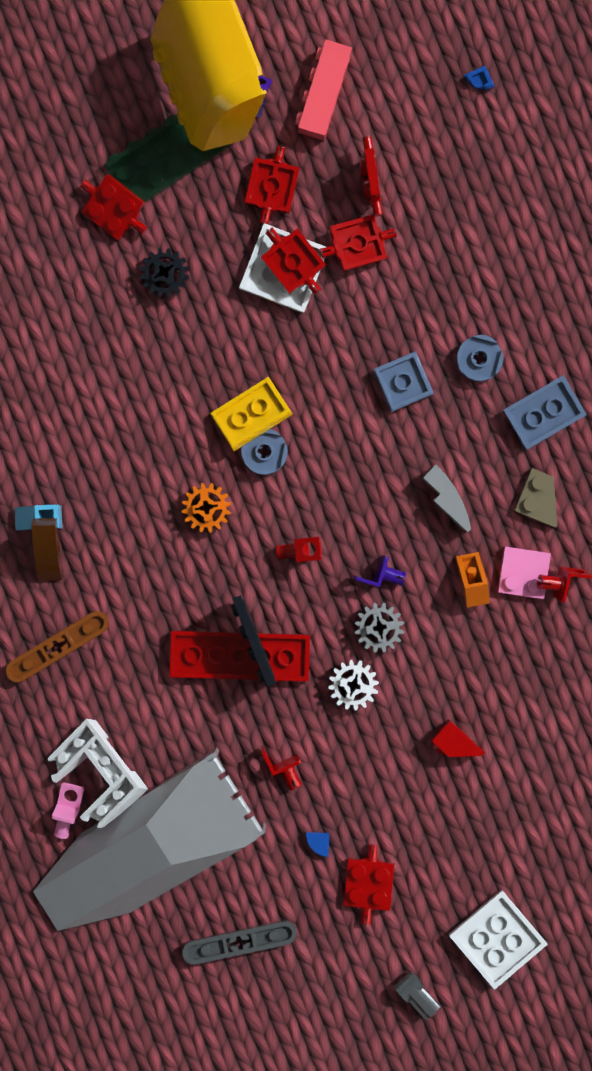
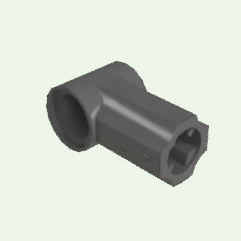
M410 971L394 986V989L406 1002L409 1001L426 1020L437 1012L440 1005L427 992L420 979Z

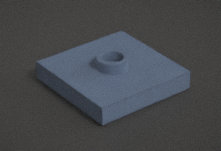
M416 351L373 369L391 412L434 394Z

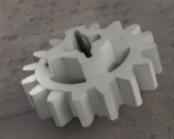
M373 603V609L371 610L365 606L366 613H358L361 621H355L354 623L359 626V629L354 631L355 634H361L362 636L358 642L365 641V649L373 646V652L375 653L378 648H381L383 653L386 652V646L388 645L394 649L393 642H401L400 638L397 637L398 634H404L405 632L399 629V626L404 624V621H398L397 619L401 614H393V606L387 610L386 603H382L381 608H378L377 604ZM381 612L388 614L393 621L384 620ZM372 614V622L370 625L364 626L367 617ZM377 616L380 623L386 625V628L382 629V638L378 631L373 630V627L377 625ZM395 629L393 636L386 641V635L389 630ZM373 634L377 637L378 643L370 641L366 635Z

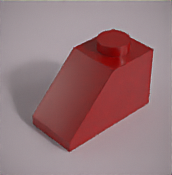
M450 719L430 739L434 743L431 747L440 756L445 753L448 757L482 756L485 753Z

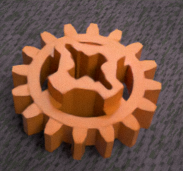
M201 483V489L199 490L193 486V494L186 492L189 500L182 501V504L187 506V509L182 510L183 514H188L185 521L193 522L192 529L196 528L197 525L200 526L199 530L202 533L205 528H208L209 533H212L214 526L220 530L221 525L219 523L221 521L227 523L228 521L224 517L232 513L227 510V507L231 506L232 503L225 501L229 495L227 493L221 495V487L214 490L213 483L209 485V488H206L205 484ZM209 493L215 494L221 501L214 502L210 499ZM200 494V501L197 505L192 506L193 500ZM206 501L209 505L217 506L209 510L210 514L196 509L203 507ZM222 510L220 517L213 522V515L216 511ZM193 514L203 516L205 523L197 521Z

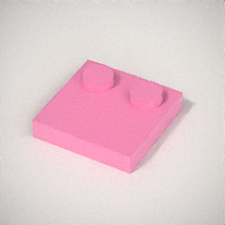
M504 547L498 592L544 599L546 589L541 590L537 588V581H542L537 578L540 574L548 576L551 553Z

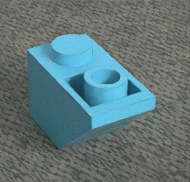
M61 505L15 507L16 531L32 530L33 519L57 518V527L62 529Z

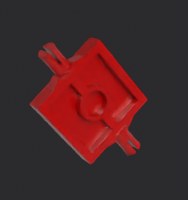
M367 136L362 138L364 155L360 157L359 166L361 176L366 178V180H363L364 199H369V205H372L373 216L377 217L383 215L381 207L382 198H380L372 137Z
M276 146L274 159L265 160L256 157L254 159L245 204L262 209L259 220L261 224H263L264 217V223L269 224L271 212L279 211L290 214L300 167L288 165L283 161L285 147H281L280 152V146Z
M109 174L104 177L97 187H94L86 179L82 182L80 188L90 194L89 201L82 211L85 216L117 240H120L131 227L141 235L145 233L148 227L137 220L139 211L145 204V201Z
M372 214L330 226L329 231L333 240L332 246L320 248V254L322 258L335 254L339 259L342 272L386 260L384 240L396 238L397 233L395 228L381 231Z
M273 227L270 228V231L268 230L265 234L274 244L268 252L261 256L263 262L289 295L304 285H307L313 295H316L317 291L320 292L322 289L315 282L314 277L320 270L326 267L325 262L298 228L282 238Z
M368 844V856L366 858L348 859L344 906L361 909L362 924H365L366 915V924H371L372 911L377 909L390 911L395 863L383 862L377 859V844H374L373 853V844Z

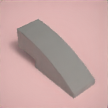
M434 465L422 478L438 494L432 502L463 531L469 532L471 530L469 517L460 495L447 475L437 465Z

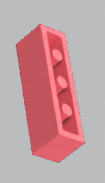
M325 40L324 46L319 45L316 59L319 62L317 68H312L309 81L312 82L310 90H305L302 99L305 107L303 112H298L295 125H298V133L325 141L352 54V47Z

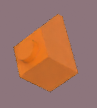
M479 552L456 556L467 608L489 604L488 582Z

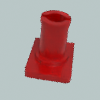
M320 537L294 539V544L277 545L276 556L278 559L296 558V562L321 560ZM309 542L313 543L316 548L312 556L309 555Z
M560 566L557 577L540 574L537 579L542 581H537V588L541 590H554L553 596L560 602L565 603L571 577L592 579V575L584 569Z
M264 746L260 747L272 776L281 773L289 791L295 790L291 780L294 781L297 788L302 785L294 769V766L301 763L298 754L272 765Z

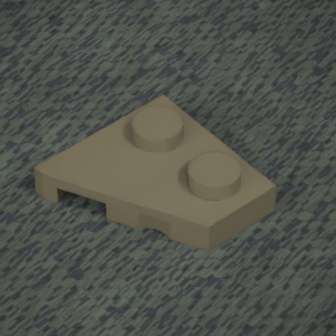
M531 468L514 512L556 528L557 512L554 477Z

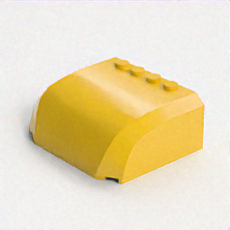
M164 0L159 10L150 41L154 48V59L156 63L160 64L162 69V80L165 84H168L171 103L175 104L178 110V121L180 125L184 126L190 143L200 150L206 151L246 140L267 92L260 87L258 76L262 75L261 66L235 0Z

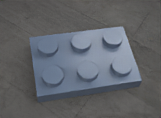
M564 375L503 410L525 450L587 415Z

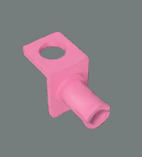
M65 782L61 784L58 802L51 817L57 820L54 832L55 837L60 839L68 838L70 825L75 823L80 811L84 787ZM67 790H73L77 794V799L69 801L65 798L64 793Z

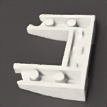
M86 719L48 757V761H56L58 773L51 775L53 782L57 783L87 757L91 760L110 787L80 818L87 822L90 817L100 822L97 827L103 828L131 806L148 788L135 771H130L107 741L108 735L98 722Z

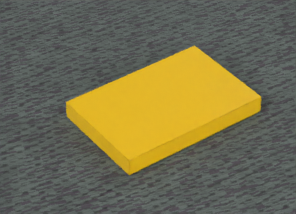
M269 377L210 413L233 451H236L293 415Z

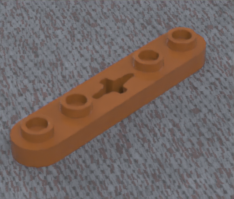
M101 611L92 612L15 658L6 667L7 677L13 682L24 681L104 633L109 627L108 616ZM68 639L69 642L61 647V653L59 651L47 653L48 650L54 647L53 642L55 640L60 643Z

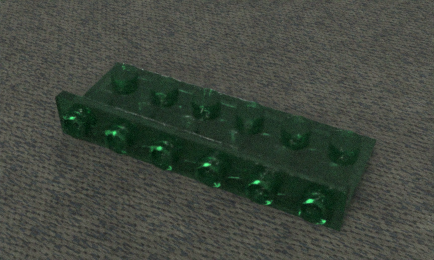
M172 114L164 120L165 124L159 128L153 127L149 129L141 140L130 142L122 153H114L108 157L107 163L104 166L113 178L145 201L146 204L235 143L202 151L190 143L184 126L180 125L177 115Z

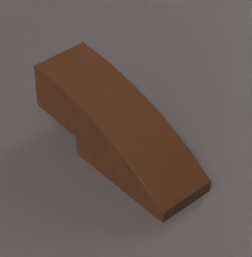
M57 518L33 519L31 529L38 580H62Z

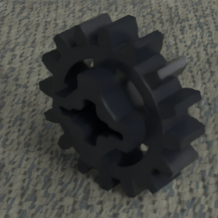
M158 248L157 255L152 251L149 252L151 259L144 258L143 261L146 266L139 268L140 271L145 273L139 276L140 280L147 281L143 285L144 289L151 288L150 295L158 292L159 299H162L163 294H166L171 299L172 292L180 295L178 288L185 289L186 285L183 281L190 279L185 274V272L190 271L189 266H183L186 259L181 258L179 260V252L177 251L172 255L170 248L166 250V253H163L161 248ZM161 259H170L172 261L166 263L162 262ZM152 265H154V274H152L151 277H149L150 269ZM162 269L168 271L169 276L167 278L161 276L160 271ZM178 270H180L179 279L177 282H175V273H177ZM159 284H165L169 288H159L157 286Z

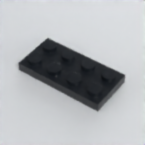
M240 595L232 598L234 602L230 604L235 618L240 617L243 624L239 626L244 640L248 638L251 647L248 648L252 661L257 660L260 667L256 670L261 684L266 682L267 687L277 683V680L244 597Z

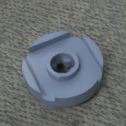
M476 335L468 338L461 344L457 352L458 369L469 380L475 382L490 380L502 367V350L498 343L489 336ZM482 352L486 362H481L478 365L473 357Z
M272 429L264 432L241 448V455L245 465L252 472L260 475H269L277 472L286 462L288 454L284 439L278 432ZM264 445H267L271 455L261 458L258 449H262Z

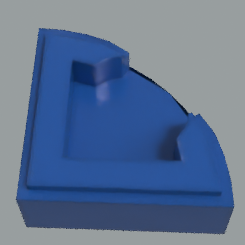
M486 66L464 75L466 82L473 88L490 90L495 87Z
M306 832L307 842L311 849L321 856L328 857L329 833Z

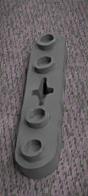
M276 921L190 940L184 945L182 954L184 960L189 964L210 962L288 945L295 940L297 930L291 921ZM237 936H240L242 940L252 939L243 943V948H239L238 945L227 944L235 942Z

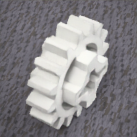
M353 660L349 661L348 666L342 662L341 670L333 669L336 676L329 677L334 684L329 685L328 688L335 690L331 697H338L337 705L344 702L345 709L347 710L350 705H353L354 709L358 710V704L366 708L365 701L373 702L371 694L378 693L373 686L379 684V681L372 679L376 673H369L370 665L363 668L362 661L360 660L357 665H354ZM354 669L352 675L346 678L341 677L344 672ZM362 672L367 676L369 685L362 682ZM357 674V684L360 687L355 688L350 695V686L347 683L352 682ZM338 685L345 688V698L340 694ZM361 692L366 693L361 699L354 700L355 695Z

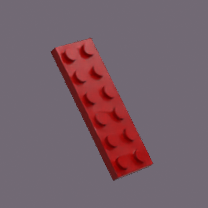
M171 631L170 677L260 680L256 672L260 667L257 660L252 661L248 652L251 644L248 638L243 639L241 633ZM258 633L277 681H309L310 635Z

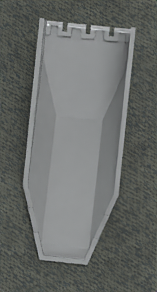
M217 747L145 792L131 806L103 828H98V823H96L76 838L33 891L57 931L131 913L241 850L265 833V822L259 824L254 815L248 819L244 818L251 810L243 797L240 795L232 799L231 796L237 793L238 790L229 775L222 779L218 777L225 772V769L216 757L219 753Z

